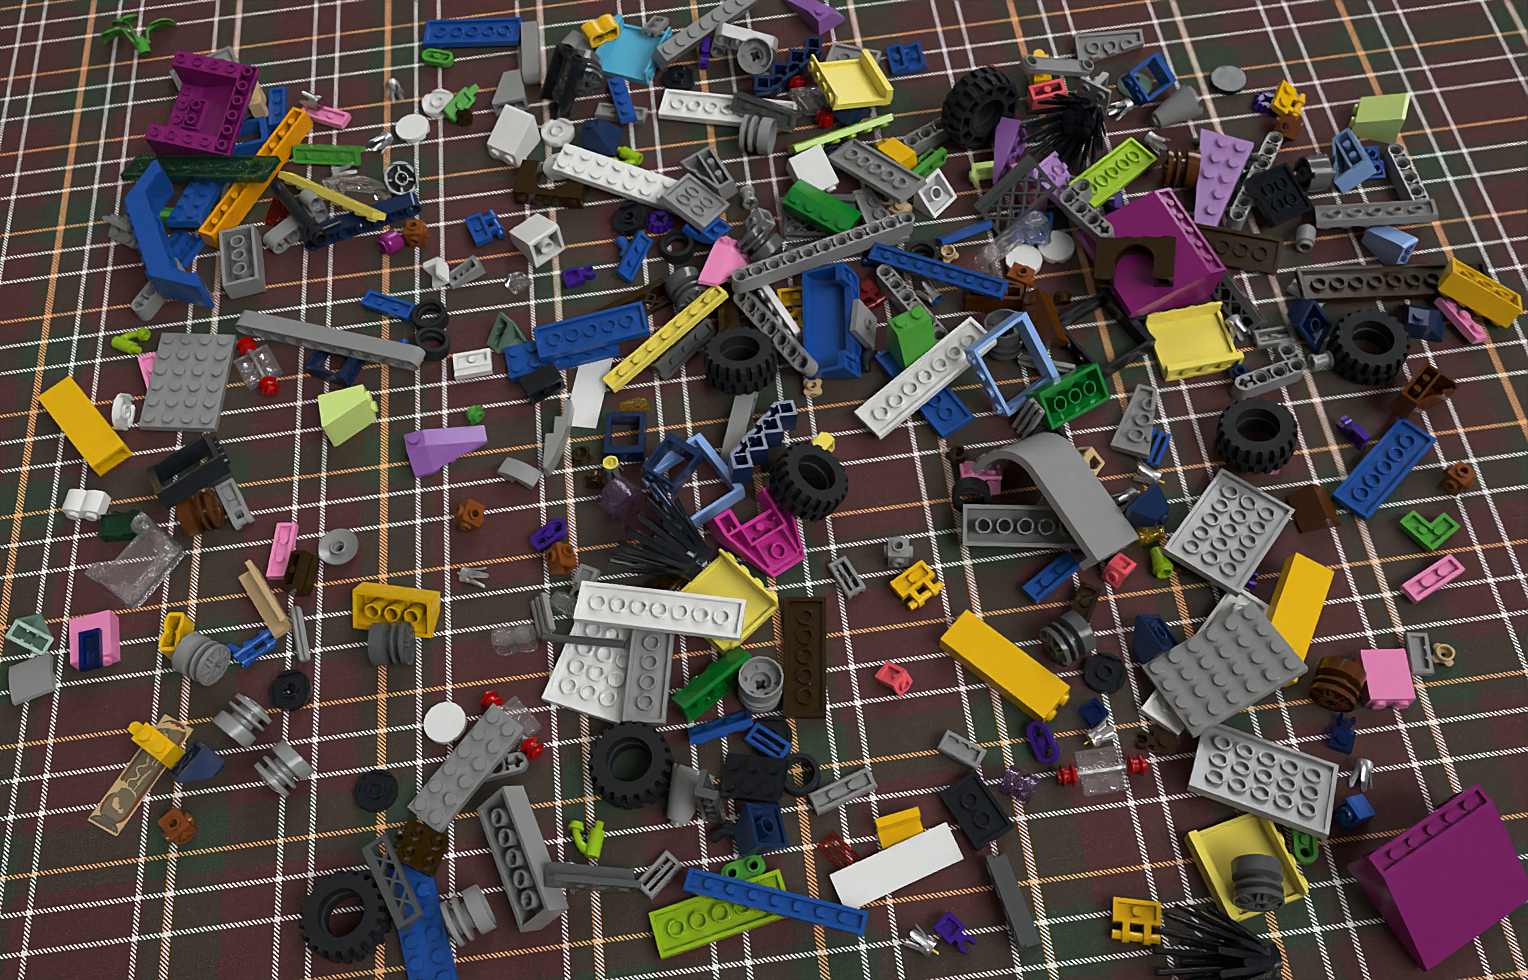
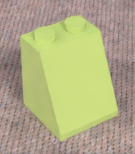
M1401 93L1361 97L1359 103L1355 104L1352 110L1354 117H1351L1349 123L1351 131L1356 137L1388 144L1394 143L1405 121L1411 94Z
M363 384L318 395L322 428L334 447L339 446L377 420V403L373 401L371 392L367 391Z

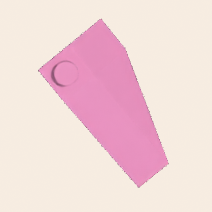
M728 236L719 237L714 243L698 279V284L716 287L728 281V277L732 275L734 270L753 264L749 259V254L742 252L744 250L742 246L739 248L736 246L737 240L731 239Z

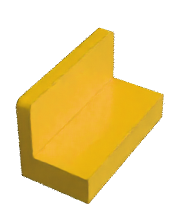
M918 807L875 819V828L882 850L924 832Z

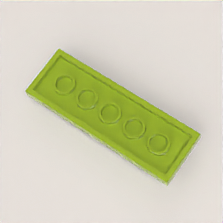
M892 113L883 114L787 146L788 153L798 155L819 144L825 147L824 143L827 145L840 142V138L849 139L857 136V132L864 134L873 131L872 127L876 129L888 126L889 122L894 120Z
M1130 137L1068 183L1065 189L1079 179L1089 180L1093 196L1088 204L1096 210L1114 196L1115 193H1118L1154 165L1158 158Z
M779 869L744 880L786 891ZM697 896L648 913L662 960L786 918L703 896Z

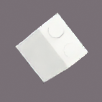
M506 104L487 142L490 156L500 159L508 165L519 167L522 160L526 159L541 140L535 116Z
M821 144L788 159L786 170L794 183L802 179L827 192V194L837 189L839 180Z
M539 213L529 217L526 221L509 231L512 243L536 268L565 250L559 226Z

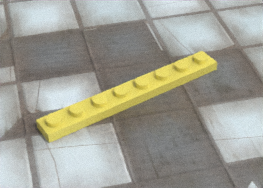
M279 171L278 178L285 180V184L296 185L295 188L299 190L311 189L322 200H330V203L336 206L342 205V209L354 211V214L358 216H366V219L369 221H385L386 213L297 174Z
M719 285L716 287L711 286L602 378L603 381L616 393L729 297L727 292Z

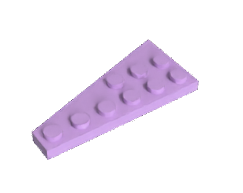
M1201 128L1199 148L1201 163L1196 189L1194 223L1218 226L1254 147L1253 142Z
M1054 151L1039 166L1058 187L1047 198L1061 209L1060 194L1066 190L1067 184L1076 177L1069 174L1067 171L1068 166L1059 161L1057 158L1059 155ZM1036 168L1030 172L1029 179H1038V170ZM1030 182L1033 186L1037 187V182ZM1041 182L1040 191L1046 192L1051 187L1048 182Z

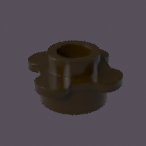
M468 108L456 111L460 126L473 123V114Z
M1065 290L1059 291L1054 295L1053 301L1058 306L1068 305L1071 303L1073 293Z
M954 445L951 447L950 452H946L945 457L954 462L955 466H959L964 459L969 458V453L965 451L964 447Z
M579 446L571 452L576 466L592 462L593 456L590 455V448L588 446Z
M597 471L589 472L584 476V480H586L585 487L587 489H603L605 487V483H603L604 476Z

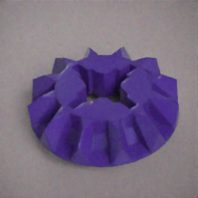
M1260 91L1259 94H1255L1252 101L1254 109L1262 114L1276 113L1269 108L1275 93L1270 94L1268 91L1266 93Z
M659 209L658 212L652 211V214L648 215L646 225L651 232L662 234L672 229L674 218L672 213Z

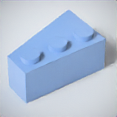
M1349 127L1332 138L1335 160L1333 167L1336 171L1334 183L1344 194L1377 173L1360 141Z

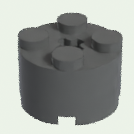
M1327 154L1299 157L1293 167V171H1296V179L1305 193L1328 190L1332 178L1336 175L1335 168L1331 166Z

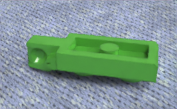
M476 83L469 88L465 86L449 101L441 112L452 123H455L458 120L456 111L469 108L475 102L476 97L474 94L480 88Z

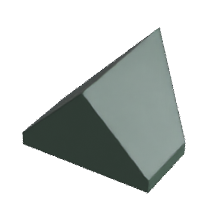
M499 312L486 344L498 354L505 353V347L526 343L528 340L514 321L502 312Z
M41 613L15 619L4 636L5 639L17 648L39 656L47 652L55 639L52 637Z

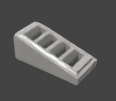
M472 255L449 272V284L452 289L458 288L484 275L486 271L481 262Z

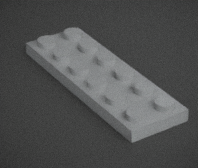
M854 137L828 156L830 163L900 205L927 185L924 177Z
M1434 199L1314 206L1316 228L1330 229L1331 227L1350 228L1351 226L1370 227L1371 225L1390 226L1391 224L1410 225L1412 223L1430 224L1438 222L1439 217Z
M632 629L622 715L623 724H625V721L632 720L633 724H637V721L645 722V725L666 726L675 634Z
M493 703L407 807L432 829L443 833L525 733L526 729Z

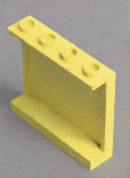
M868 49L861 50L859 59L820 63L814 54H811L810 62H808V71L811 72L814 81L820 87L827 103L830 104L833 110L888 105L891 103L894 89Z
M1222 301L1209 302L1198 306L1192 305L1182 309H1171L1160 313L1154 312L1147 315L1144 327L1156 339L1153 351L1165 382L1230 370L1235 364H1242L1244 360L1243 352L1236 351L1220 312Z
M720 548V556L679 592L745 599L747 601L740 642L704 637L723 656L727 650L734 649L747 639L779 609L778 597L773 591L770 590L768 592L760 579L757 577L753 578L749 570L743 564L739 565L730 552H725Z
M1247 813L1199 832L1197 830L1191 831L1184 838L1218 910L1236 922L1263 913L1246 911L1233 904L1232 885L1235 882L1232 880L1231 861L1241 855L1263 854L1277 858L1282 862L1283 882L1281 884L1284 886L1285 904L1303 898L1309 893L1307 880L1297 870L1296 860L1291 853H1288L1285 847V839L1280 832H1277L1273 824L1274 821L1252 813Z

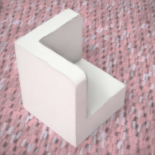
M436 257L423 263V269L432 276L433 288L436 289L449 283V266L442 259Z

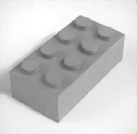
M254 223L219 231L222 284L230 299L265 292L266 281L262 238Z

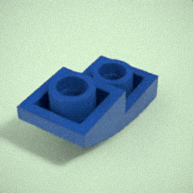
M1379 146L1363 147L1377 173L1366 180L1385 179L1384 160L1380 159Z

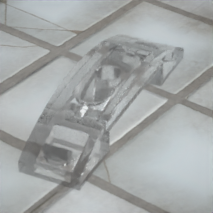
M340 175L322 180L324 187L344 195L345 190L373 193L377 200L392 198L383 183L369 177Z

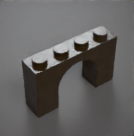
M522 160L512 190L516 203L583 209L590 185L568 178L567 182L559 188H541L539 183L543 171L540 161Z
M1124 236L1119 238H1097L1093 276L1095 287H1114L1118 263L1126 256L1132 254H1142L1153 261L1154 287H1174L1176 237Z

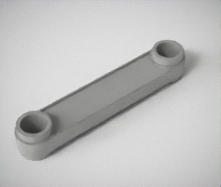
M1033 55L1025 56L1019 64V70L1025 75L1031 73L1078 76L1081 78L1082 76H1089L1094 69V64L1089 59L1077 60L1035 57Z

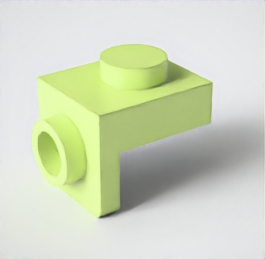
M994 161L972 163V171H969V180L973 182L974 188H978L979 180L993 179Z

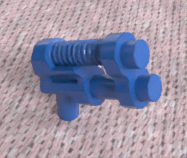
M269 629L259 631L258 636L250 641L246 640L241 648L231 643L227 644L230 653H233L237 663L247 668L257 658L276 648L275 645L278 642L274 637L269 638L272 636ZM264 641V646L257 650L254 648Z

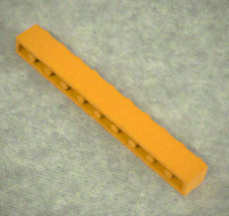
M295 107L291 108L202 224L198 233L206 245L220 249L219 231L236 228L292 155V146L300 144L313 127L307 111Z

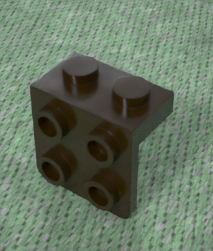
M410 819L404 826H399L394 836L397 840L395 845L392 846L401 864L428 877H433L436 875L449 843V837L416 820ZM387 862L388 868L394 870V865Z

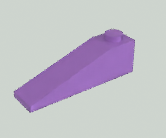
M783 0L818 35L846 21L845 17L836 9L818 0Z
M1001 117L1000 122L995 127L993 185L998 183L1009 172L1010 165L1015 164V159L1017 157L1020 158L1023 154L1027 142L1022 143L1021 141L1028 135L1025 128H1022L1023 123L1021 120Z
M484 425L427 429L404 435L406 450L415 478L434 474L440 471L442 466L449 462L452 464L456 461V458L465 453L469 454L488 443Z

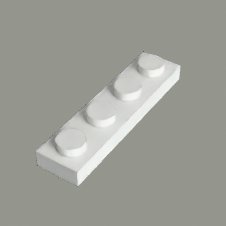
M769 284L759 287L758 295L761 300H765L768 310L774 313L775 318L799 343L802 342L800 328Z

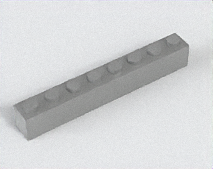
M760 0L725 1L656 47L651 58L663 70L700 45V43H703L704 37L710 38L713 36L718 23L731 24L756 7Z

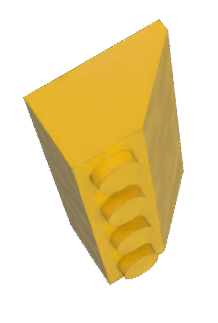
M1453 257L1448 262L1438 281V290L1441 295L1447 298L1450 296L1460 306H1467L1473 309L1476 315L1489 318L1498 327L1503 326L1507 329L1523 311L1521 295Z
M362 582L352 590L353 628L369 630L373 623L389 622L392 626L394 622L402 623L409 621L414 627L416 637H433L440 613L439 591Z

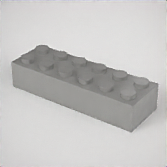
M962 505L961 546L1081 549L1051 506Z
M503 786L479 806L477 812L520 932L541 930L565 912L569 906L562 888L544 887L545 864L552 861L524 787Z

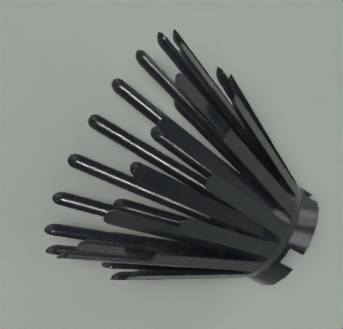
M1068 92L1070 96L1059 93L1053 94L1055 96L1052 97L1053 100L1039 101L1038 104L1065 106L1029 110L1027 114H1058L1023 123L1022 128L1031 126L1032 129L1048 124L1051 125L1023 138L1021 142L1026 143L1034 139V142L1038 143L1050 136L1027 153V155L1029 154L1032 157L1042 150L1041 154L1044 156L1052 150L1044 158L1046 159L1054 151L1058 152L1060 150L1057 158L1061 163H1064L1075 146L1066 164L1070 175L1085 143L1079 174H1082L1085 169L1091 141V165L1094 164L1096 159V150L1099 152L1101 149L1102 151L1104 147L1102 132L1106 137V130L1103 123V109L1095 104L1097 101L1088 97H1080L1071 92Z
M657 482V487L667 501L655 487L652 488V491L687 535L649 497H646L647 505L661 518L663 526L668 531L640 510L636 511L637 519L653 530L651 534L654 538L628 525L626 527L627 535L645 545L642 548L624 540H619L617 542L619 544L617 549L639 557L613 551L611 552V559H608L607 562L630 566L631 571L629 573L684 578L692 582L700 572L703 563L705 564L712 548L704 542L679 498L674 499L673 503L662 486Z
M1189 903L1187 905L1190 909L1180 904H1174L1178 910L1212 925L1211 928L1169 912L1163 913L1164 917L1184 924L1188 929L1225 942L1158 927L1156 928L1158 934L1181 939L1179 943L1183 946L1213 952L1154 947L1152 952L1156 955L1200 958L1180 959L1179 964L1181 966H1202L1154 970L1155 976L1219 973L1184 980H1281V977H1276L1277 969H1283L1282 956L1277 945L1274 942H1267L1268 939L1258 937L1219 910L1216 912L1206 906V910L1214 915L1212 916Z

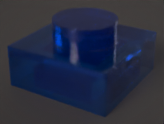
M1096 697L1078 708L1077 711L1091 728L1099 724L1105 717H1109L1110 714Z

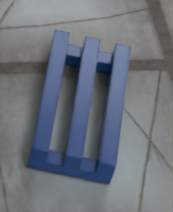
M1153 427L1152 439L1154 436L1157 439L1150 453L1149 460L1140 457L1138 462L1141 463L1142 461L1146 465L1157 469L1172 434H1164V431H1156L1157 428ZM1162 438L1165 441L1154 463L1152 459Z
M758 722L755 723L744 738L746 743L767 757L786 758L789 750L793 748L792 744ZM756 730H759L760 732L767 735L777 743L784 746V750H782L775 744L771 743L770 741L756 733ZM751 737L756 738L757 740H759L772 750L776 751L780 755L778 756L775 753L771 752L755 740L751 739Z

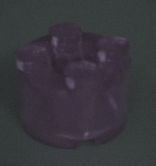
M621 475V479L618 477L612 479L601 491L604 494L602 498L598 497L596 504L614 521H619L620 523L626 520L628 517L627 513L632 508L635 510L642 503L640 499L642 495L641 490L624 475Z

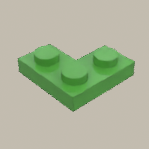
M1414 510L1397 524L1399 528L1429 554L1461 527L1446 513H1442L1432 523H1428Z

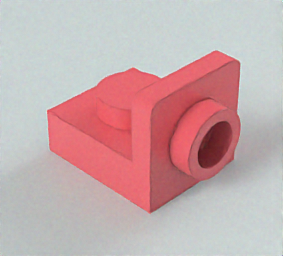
M1119 552L1108 562L1101 578L1113 587L1119 588L1123 580L1135 569L1137 564Z
M886 661L874 676L878 682L892 688L899 697H902L913 682L906 669L889 661Z

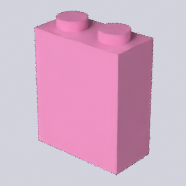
M111 610L69 620L70 664L77 670H91L84 669V637L100 633L101 666H109L121 661L119 617Z
M1405 649L1360 650L1356 654L1354 662L1361 666L1367 675L1361 690L1364 707H1372V709L1376 710L1386 707L1405 709L1416 699Z

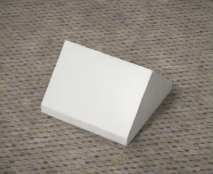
M936 168L926 178L927 185L914 194L913 207L932 219H935L957 198V195L939 168Z

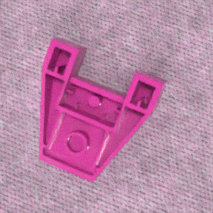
M768 485L755 495L765 511L764 513L741 526L731 509H728L714 517L707 525L719 543L771 578H774L806 557L795 517L790 515L788 510L785 511L781 508L782 505L776 502L774 499L775 495L771 493V485Z

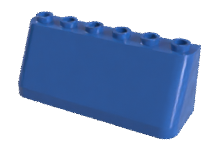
M842 261L802 271L801 303L803 305V313L801 314L803 331L801 335L803 348L818 364V371L815 375L811 377L804 375V377L809 380L853 379L861 377V343L850 332L853 300L860 299L857 274Z

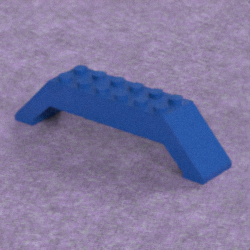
M154 160L124 198L126 207H124L125 212L131 218L128 219L131 228L134 229L132 234L136 242L139 243L136 246L139 253L143 255V257H140L144 267H147L145 274L149 280H153L156 291H161L164 297L213 308L215 304L211 293L198 273H189L178 269L160 216L161 211L171 196L175 195V191L158 160Z

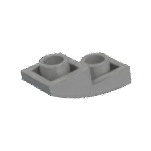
M509 457L506 458L497 471L499 475L512 483L516 480L530 490L534 488L543 474L538 469Z

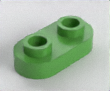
M429 48L422 53L423 61L427 65L448 68L454 64L453 54L449 51Z
M1290 828L1292 855L1295 860L1303 865L1313 863L1318 857L1317 837L1307 833L1302 834L1299 830ZM1300 851H1306L1308 856H1302Z
M751 855L725 865L721 875L729 877L730 871H736V876L731 878L744 881L765 874L766 866L760 856ZM752 863H757L758 867L757 869L752 870L750 868V865Z

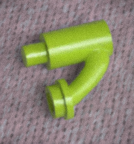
M618 146L617 153L620 154L621 158L625 159V161L621 162L630 165H640L644 157L642 153L626 146Z
M142 327L137 331L124 333L120 337L115 336L111 341V346L131 355L135 353L140 354L142 348L138 347V344L130 341V339L138 338L141 341H146L150 338L151 333L147 328Z
M571 820L567 828L572 830L574 842L578 850L587 858L599 859L605 831H603L604 822L595 821L594 828H590L588 840L585 843L580 832H584V823Z

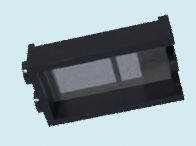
M570 44L556 45L539 96L540 99H552L554 101L550 102L548 107L556 109V117H570V109H572V104L574 103L585 69L588 67V63Z

